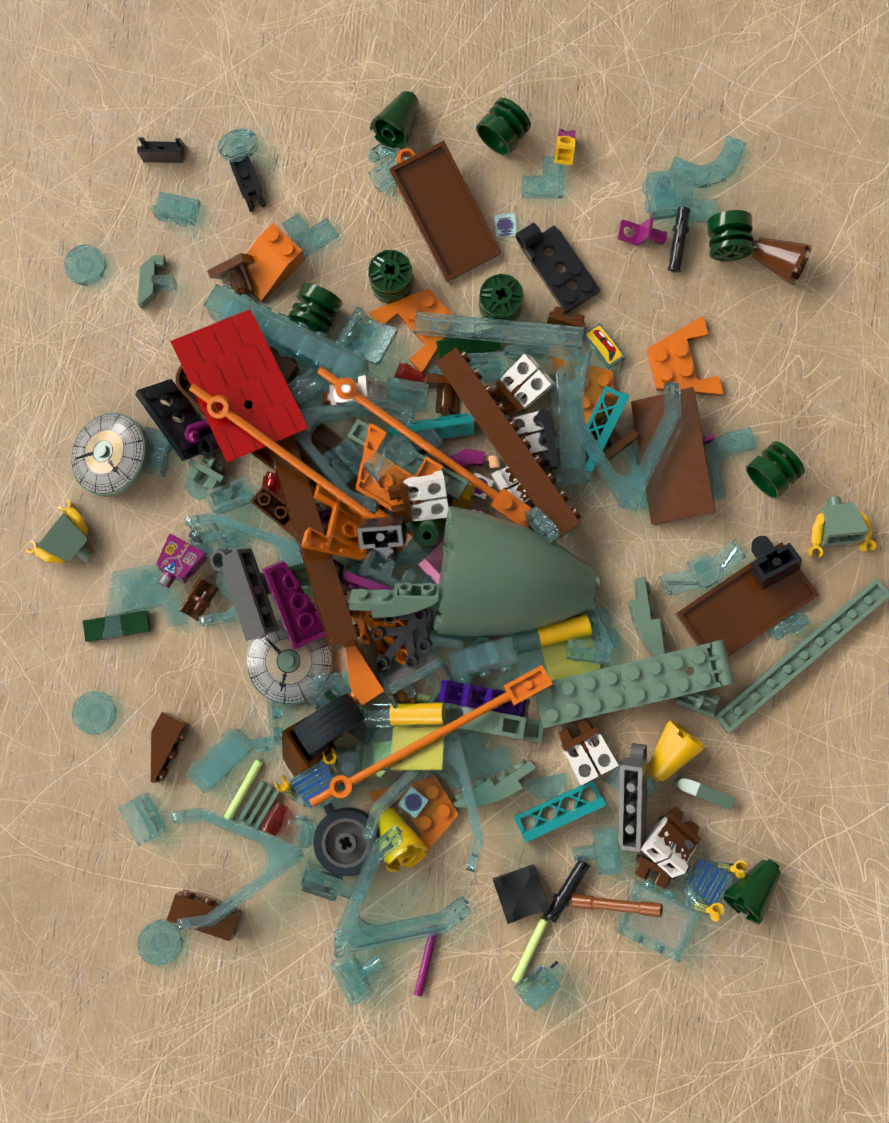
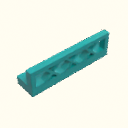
M608 386L604 387L568 463L592 473L630 395L624 392L620 393ZM607 392L618 397L615 405L606 408L604 402ZM602 403L604 409L599 410ZM612 409L609 415L607 410ZM605 411L607 421L604 425L597 427L594 418L596 414ZM593 423L594 428L589 430L591 424ZM603 428L599 435L598 429ZM595 430L598 440L595 444L587 446L585 436L587 433ZM583 442L585 447L579 449ZM594 447L590 454L588 448ZM586 449L588 455L586 464L583 465L574 461L577 452Z
M470 412L402 423L426 441L475 434L474 420ZM388 425L390 437L404 445L412 443L410 439Z
M591 780L517 814L514 818L527 843L606 806L603 797L600 796L594 781ZM591 786L596 798L590 801L580 799L583 789ZM579 792L577 797L572 796L573 794ZM566 797L575 799L573 809L565 810L560 808L562 800ZM559 801L557 806L552 805L553 803ZM579 801L583 802V804L577 806ZM547 806L556 809L554 817L549 820L540 817L543 808ZM539 810L538 815L532 814ZM559 810L564 812L557 816ZM527 815L535 817L534 826L525 830L520 819ZM539 819L542 820V821H545V822H542V823L538 824Z

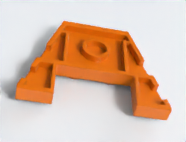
M429 288L369 312V316L381 329L399 316L425 345L409 358V361L421 374L425 372L427 365L436 354V341L445 339L456 322L453 314Z
M704 316L647 348L646 352L656 390L673 392L694 387L695 393L700 395L712 394L714 396H722L724 394L719 376L697 380L688 341L707 337L708 335Z
M552 356L547 358L549 377L570 375L575 416L553 418L555 438L587 424L604 387L608 386L614 389L612 370ZM609 392L604 397L606 408L615 405V395ZM602 403L599 410L604 409ZM612 409L607 410L609 415ZM605 411L596 414L594 420L605 418Z
M370 423L368 425V433L355 490L392 511L391 506L399 505L403 502L402 499L390 500L388 486L400 484L399 479L432 475L433 472L442 470L444 466L426 456L416 475L412 474L377 453L388 432Z
M317 484L313 498L333 508L327 535L325 536L309 527L304 533L301 547L362 560L366 557L367 549H360L357 527L360 521L365 518Z
M436 776L371 791L369 794L379 810L398 798L401 801L411 787L429 800L416 818L408 812L421 834V840L427 846L428 851L459 815Z

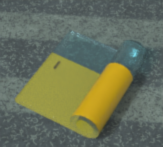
M587 614L572 617L535 630L514 633L508 638L510 649L515 650L521 675L543 665L551 681L601 669L591 637L592 630Z
M445 703L366 704L365 708L361 710L365 718L362 722H365L367 727L363 770L445 726ZM445 736L381 771L442 770Z

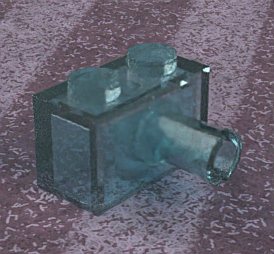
M673 171L647 173L645 181L642 182L643 194L647 196L645 212L649 213V218L652 217L654 220L674 218L678 207Z
M614 825L592 827V845L572 847L574 861L594 859L599 876L622 873L616 827Z
M351 950L336 958L330 964V968L350 1007L371 997L373 990L368 982V976L385 968L383 961L380 962L381 958L379 955L361 965Z

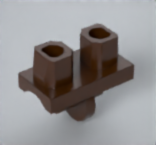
M559 306L553 312L550 311L545 328L559 335V342H562L563 337L581 339L586 325L584 323V315L576 313L573 318L566 317V310Z
M199 577L179 611L199 621L206 608L210 607V602L219 588Z
M637 854L635 861L638 863L635 875L647 880L651 869L657 871L658 873L653 883L664 889L667 888L671 879H676V877L672 878L658 866V862L655 863Z

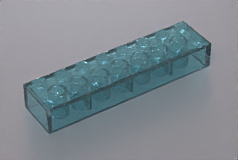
M215 284L204 304L210 317L216 322L251 309L269 346L277 349L280 354L288 355L315 371H318L323 366L338 378L348 377L353 379L355 383H358V377L367 376L369 372L367 359L362 352L356 349L351 351L346 348L344 343L338 340L333 342L327 339L328 337L320 331L315 333L309 330V327L302 322H292L287 315L281 312L276 314L272 312L269 306L263 303L258 305L245 294L240 296L234 293L235 291L229 286L223 285L222 287Z

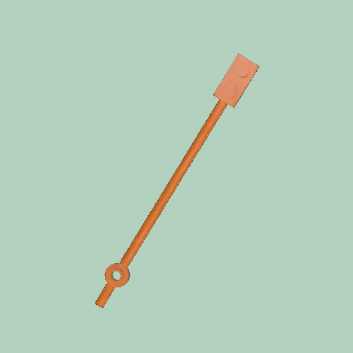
M323 366L317 371L320 376L335 386L336 394L341 399H354L458 475L467 479L472 485L493 499L490 506L514 523L528 528L538 512L506 489L502 488L498 493L360 394L353 379L348 377L340 379ZM348 384L350 391L343 392L342 386Z
M195 383L190 387L189 391L207 403V410L212 417L218 419L228 418L365 519L390 517L380 509L373 514L231 410V403L227 397L223 395L213 397ZM218 402L223 404V409L218 407ZM408 529V537L404 546L396 547V550L399 553L402 552V550L405 548V546L408 544V542L414 535Z
M543 665L505 684L503 688L506 693L349 778L343 775L334 777L330 782L329 789L310 798L309 801L312 807H315L333 796L339 799L346 798L351 794L353 785L511 700L513 706L552 686L553 683ZM340 783H344L346 786L342 792L338 790Z

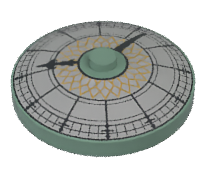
M107 413L91 420L78 434L72 449L71 465L77 482L85 490L103 497H112L128 491L139 481L148 463L149 441L146 432L137 421L120 413Z
M278 620L276 622L279 631L252 641L247 654V671L253 686L263 697L278 704L297 705L313 699L326 687L333 670V653L330 651L325 636L295 650L292 649L282 621Z

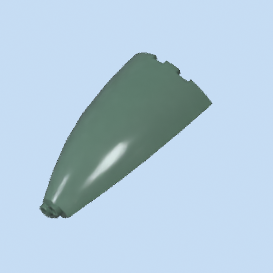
M453 506L448 507L442 543L444 556L439 580V601L432 605V618L429 621L428 627L430 635L461 637L508 635L535 630L569 619L589 609L594 610L596 605L595 589L599 588L600 577L595 575L593 568L548 537L523 525L477 511Z

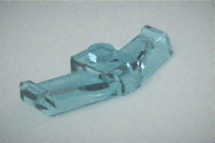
M433 428L415 432L434 447H438L442 443L441 438ZM394 434L385 440V443L363 466L377 483L395 462L402 468L419 457L417 451L424 449L404 435Z
M735 538L712 559H710L706 552L687 562L689 570L661 575L658 578L669 595L699 588H709L717 584L724 575L746 556Z

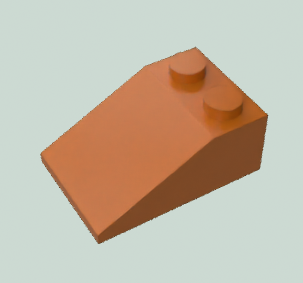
M274 223L257 238L247 254L252 256L254 262L246 266L254 287L252 293L263 302L305 261L302 249Z
M356 644L346 647L349 683L352 689L350 695L356 704L366 706L385 694L386 690Z

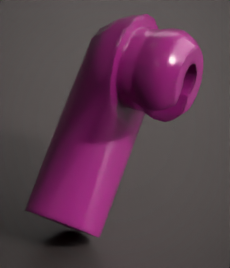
M202 420L187 426L185 438L189 443L195 444L200 440L199 433L209 429L207 421Z

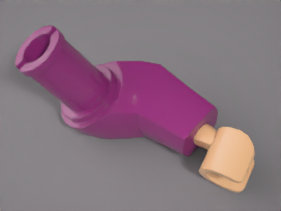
M466 448L450 456L452 460L465 469H468L470 466H484V463L489 461V468L500 467V458L498 456H486L484 451ZM439 461V463L442 464L445 468H447V469H449L450 471L454 472L452 469H450V468L447 467L445 464H443L442 462Z

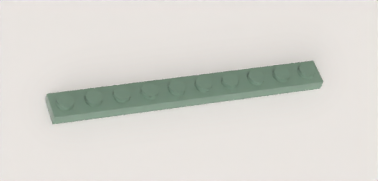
M878 578L871 581L713 717L727 733L733 731L889 597V590Z

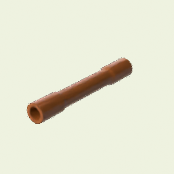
M573 894L572 896L573 908L637 913L653 917H662L663 914L662 903L606 899Z

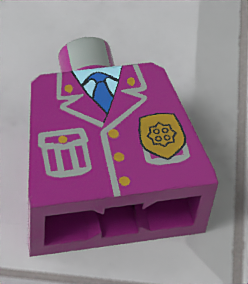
M170 533L156 563L158 569L164 572L158 583L168 589L175 579L181 583H187L208 559L205 552Z

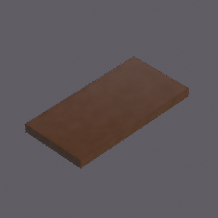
M445 141L389 168V173L446 283L501 254Z
M694 387L631 401L635 431L639 435L637 443L651 524L657 525L716 513Z
M781 542V543H779V544L776 545V546H777V548L779 549V548L783 547L784 545H783V543ZM755 559L675 613V615L696 645L724 639L729 657L819 596V594L801 568L796 573L762 590L751 575L752 563L757 561Z

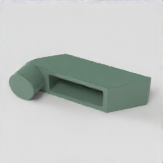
M154 255L140 266L138 305L141 309L156 297L158 268L166 267L165 255Z
M677 777L674 780V786L678 790L729 810L733 808L735 797L684 777Z

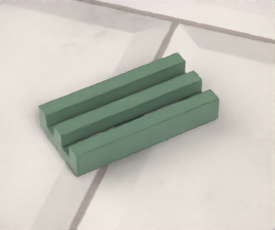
M260 781L238 819L258 830L280 791L266 782ZM265 787V792L263 793L262 797L260 798L259 802L257 803L255 809L253 810L252 814L248 819L246 815L248 814L249 810L251 809L252 805L254 804L255 800L260 794L262 788ZM270 791L274 794L256 823L253 822Z

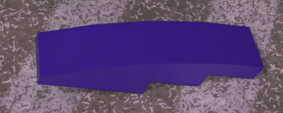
M442 680L438 701L478 708L506 692ZM510 700L491 711L523 717L526 700L513 706Z

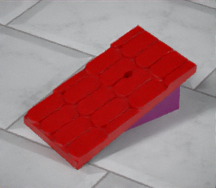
M251 309L170 341L191 386L195 383L213 397L216 395L227 397L233 412L274 442L308 429ZM196 396L227 463L265 447L264 444L228 418L218 419L212 417L207 410V403ZM245 401L251 402L252 406L250 409L245 408ZM218 402V407L223 409V404Z

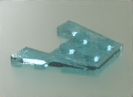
M156 564L112 572L105 628L102 635L104 640L124 636L120 616L122 613L164 605L169 627L188 623L185 614L179 611L180 605L171 589L158 583L162 573Z

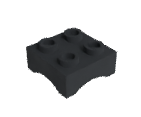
M534 864L492 878L507 924L550 910Z

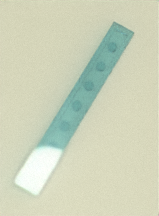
M416 312L413 331L414 334L581 350L584 327Z

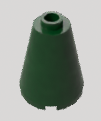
M401 92L370 123V130H373L376 134L374 138L389 149L394 150L395 147H400L399 150H401L408 143L419 104L413 92Z
M447 518L411 522L410 532L414 534L412 538L423 548L435 549L443 541Z
M771 859L767 861L761 860L745 874L744 878L737 880L724 892L723 899L738 914L742 912L747 915V920L760 924L764 919L781 875L779 865Z

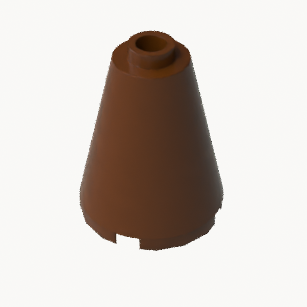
M760 237L758 241H753L754 252L751 257L787 283L795 285V279L798 280L809 259L805 255L807 251L811 253L812 246L805 243Z

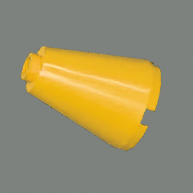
M669 720L647 765L648 776L656 782L667 780L705 748V745L697 737H693L688 733L687 729L673 720Z
M386 807L378 812L376 824L387 870L389 872H400V867L406 865L408 869L419 863L426 856L425 850L428 851L425 843L394 808Z

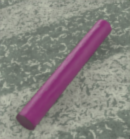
M430 927L414 990V994L417 996L423 995L439 930L436 927Z

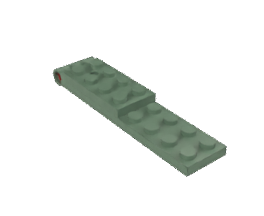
M723 639L552 680L553 685L535 694L543 728L733 684L735 680ZM687 667L692 668V673L690 675H687L685 673V669Z

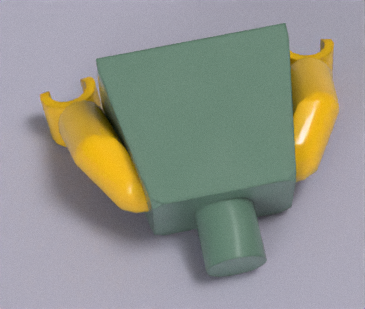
M839 496L829 497L827 499L828 505L823 507L822 512L817 515L813 524L811 535L813 546L808 549L809 557H812V552L815 548L818 550V558L823 555V550L819 547L821 543L824 547L861 542L859 548L862 552H867V543L870 550H875L876 542L871 540L873 535L870 518L858 510L854 503L842 504Z
M66 499L68 502L67 508L59 505V509L63 511V514L39 543L30 541V543L34 544V549L26 548V552L36 555L47 563L62 564L66 561L70 562L75 555L86 563L93 554L91 550L84 546L88 540V528L82 515L75 509L74 504Z

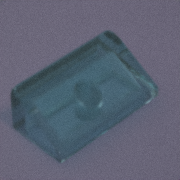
M397 154L368 172L375 187L381 193L395 185L389 173V168L397 165Z

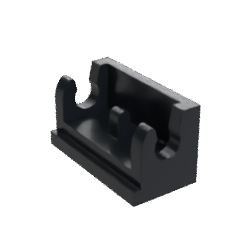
M139 137L141 146H137V152L143 162L183 163L184 142H182L181 138H175L176 142L146 141L144 137Z

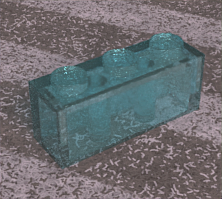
M511 637L447 653L454 681L458 680L459 683L472 680L471 676L479 674L480 678L493 675L492 671L501 669V672L511 671L518 664Z
M229 728L221 735L222 740L217 745L213 743L205 750L207 755L201 760L199 758L196 759L188 767L190 771L186 775L203 794L209 792L256 747L239 728H234L233 730Z

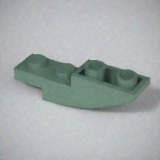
M645 577L636 578L633 580L636 600L628 602L634 628L643 646L651 656L668 653L667 645H663L662 636H665L664 624H660V619L651 620V616L654 613L652 603L648 602L650 584L645 581Z
M395 583L394 590L352 589L349 599V610L372 611V618L410 614L439 601L440 584Z
M457 705L455 720L476 708ZM489 711L460 727L461 729L538 743L542 742L544 730L540 720Z
M523 759L514 766L515 771L509 775L505 772L497 777L496 784H493L490 778L485 780L482 777L473 783L475 788L469 792L465 789L458 793L453 804L455 807L468 808L502 800L521 790L523 787L518 780L536 767L531 760L526 762Z

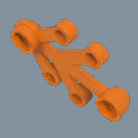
M353 610L354 616H351L354 621L358 622L361 642L365 645H369L373 641L375 642L377 656L383 652L386 653L389 649L384 644L383 639L392 645L396 638L388 636L381 640H374L367 624L371 627V630L376 626L385 628L406 626L408 624L406 619L397 620L392 624H388L384 620H375L371 616L372 611ZM376 630V635L381 636V632ZM403 645L395 655L397 661L405 665V658L407 657L406 645Z

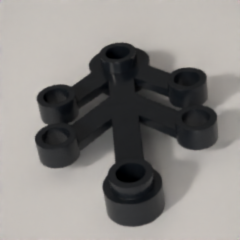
M430 607L420 610L424 614L423 618L419 617L417 612L394 616L393 620H390L388 617L383 618L388 624H392L400 619H411L406 626L385 628L376 626L372 629L371 636L374 640H381L388 636H398L386 653L376 657L375 666L379 671L386 672L393 667V657L404 643H406L407 657L405 658L406 667L413 669L419 664L420 660L416 654L413 632L417 626L421 638L417 644L418 649L421 652H427L432 648L427 625L432 618ZM376 630L381 632V636L376 635ZM423 641L428 644V648L422 646ZM409 658H413L415 660V665H412L409 662ZM380 660L386 663L385 667L380 664Z

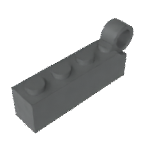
M252 548L237 549L233 552L230 549L213 551L210 557L211 566L214 570L223 571L246 641L261 639L279 631Z
M632 743L629 758L625 757L620 764L618 849L641 852V847L646 841L648 766L647 745Z

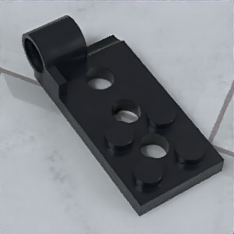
M533 222L515 233L520 249L559 306L566 310V313L600 293L601 289L555 225L542 233L537 224ZM551 248L554 250V255L546 256L543 250ZM561 264L565 266L566 271L558 273L554 267ZM574 281L577 284V288L570 290L566 287V283Z
M172 379L137 390L135 396L182 462L201 454L204 457H210L221 452L210 426L208 430L199 433L200 440L197 443L191 444L186 440L184 433H186L187 426L199 422L201 419ZM160 400L168 402L170 406L162 404ZM172 417L179 418L181 423L176 422Z

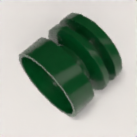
M502 97L489 109V114H486L476 125V131L481 140L494 152L504 156L512 152L518 144V140L522 139L531 128L530 119L525 111L512 100Z
M728 210L714 214L708 219V235L711 238L709 241V255L712 259L717 261H734L753 254L754 237L751 234L753 230L751 213L743 210Z
M384 250L377 253L371 259L368 267V276L371 289L377 299L390 304L411 294L413 289L412 265L402 252Z
M496 274L486 279L482 284L479 294V311L487 324L497 328L509 327L520 317L524 294L519 281L511 275Z
M303 283L297 295V299L301 303L293 304V310L289 312L288 318L307 332L319 336H328L330 332L329 327L333 326L334 323L330 317L338 315L342 306V300L323 287L311 283Z
M773 441L768 448L762 451V456H757L746 466V472L752 482L763 493L777 499L789 488V484L795 483L797 478L805 474V468L801 460L790 448L778 441Z

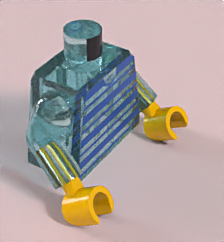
M331 748V756L325 755L323 751V761L290 779L289 782L286 776L282 775L281 778L284 783L277 784L274 781L276 789L301 806L313 808L309 799L329 789L331 780L339 776V765L335 749ZM332 797L320 803L326 815L338 809Z
M702 859L693 867L687 864L686 873L681 874L685 880L680 890L684 894L689 907L705 916L710 914L711 920L715 922L719 921V913L724 915V907L719 902L734 877L732 873H735L740 879L745 877V871L739 870L748 869L745 861L739 860L735 862L734 866L732 863Z

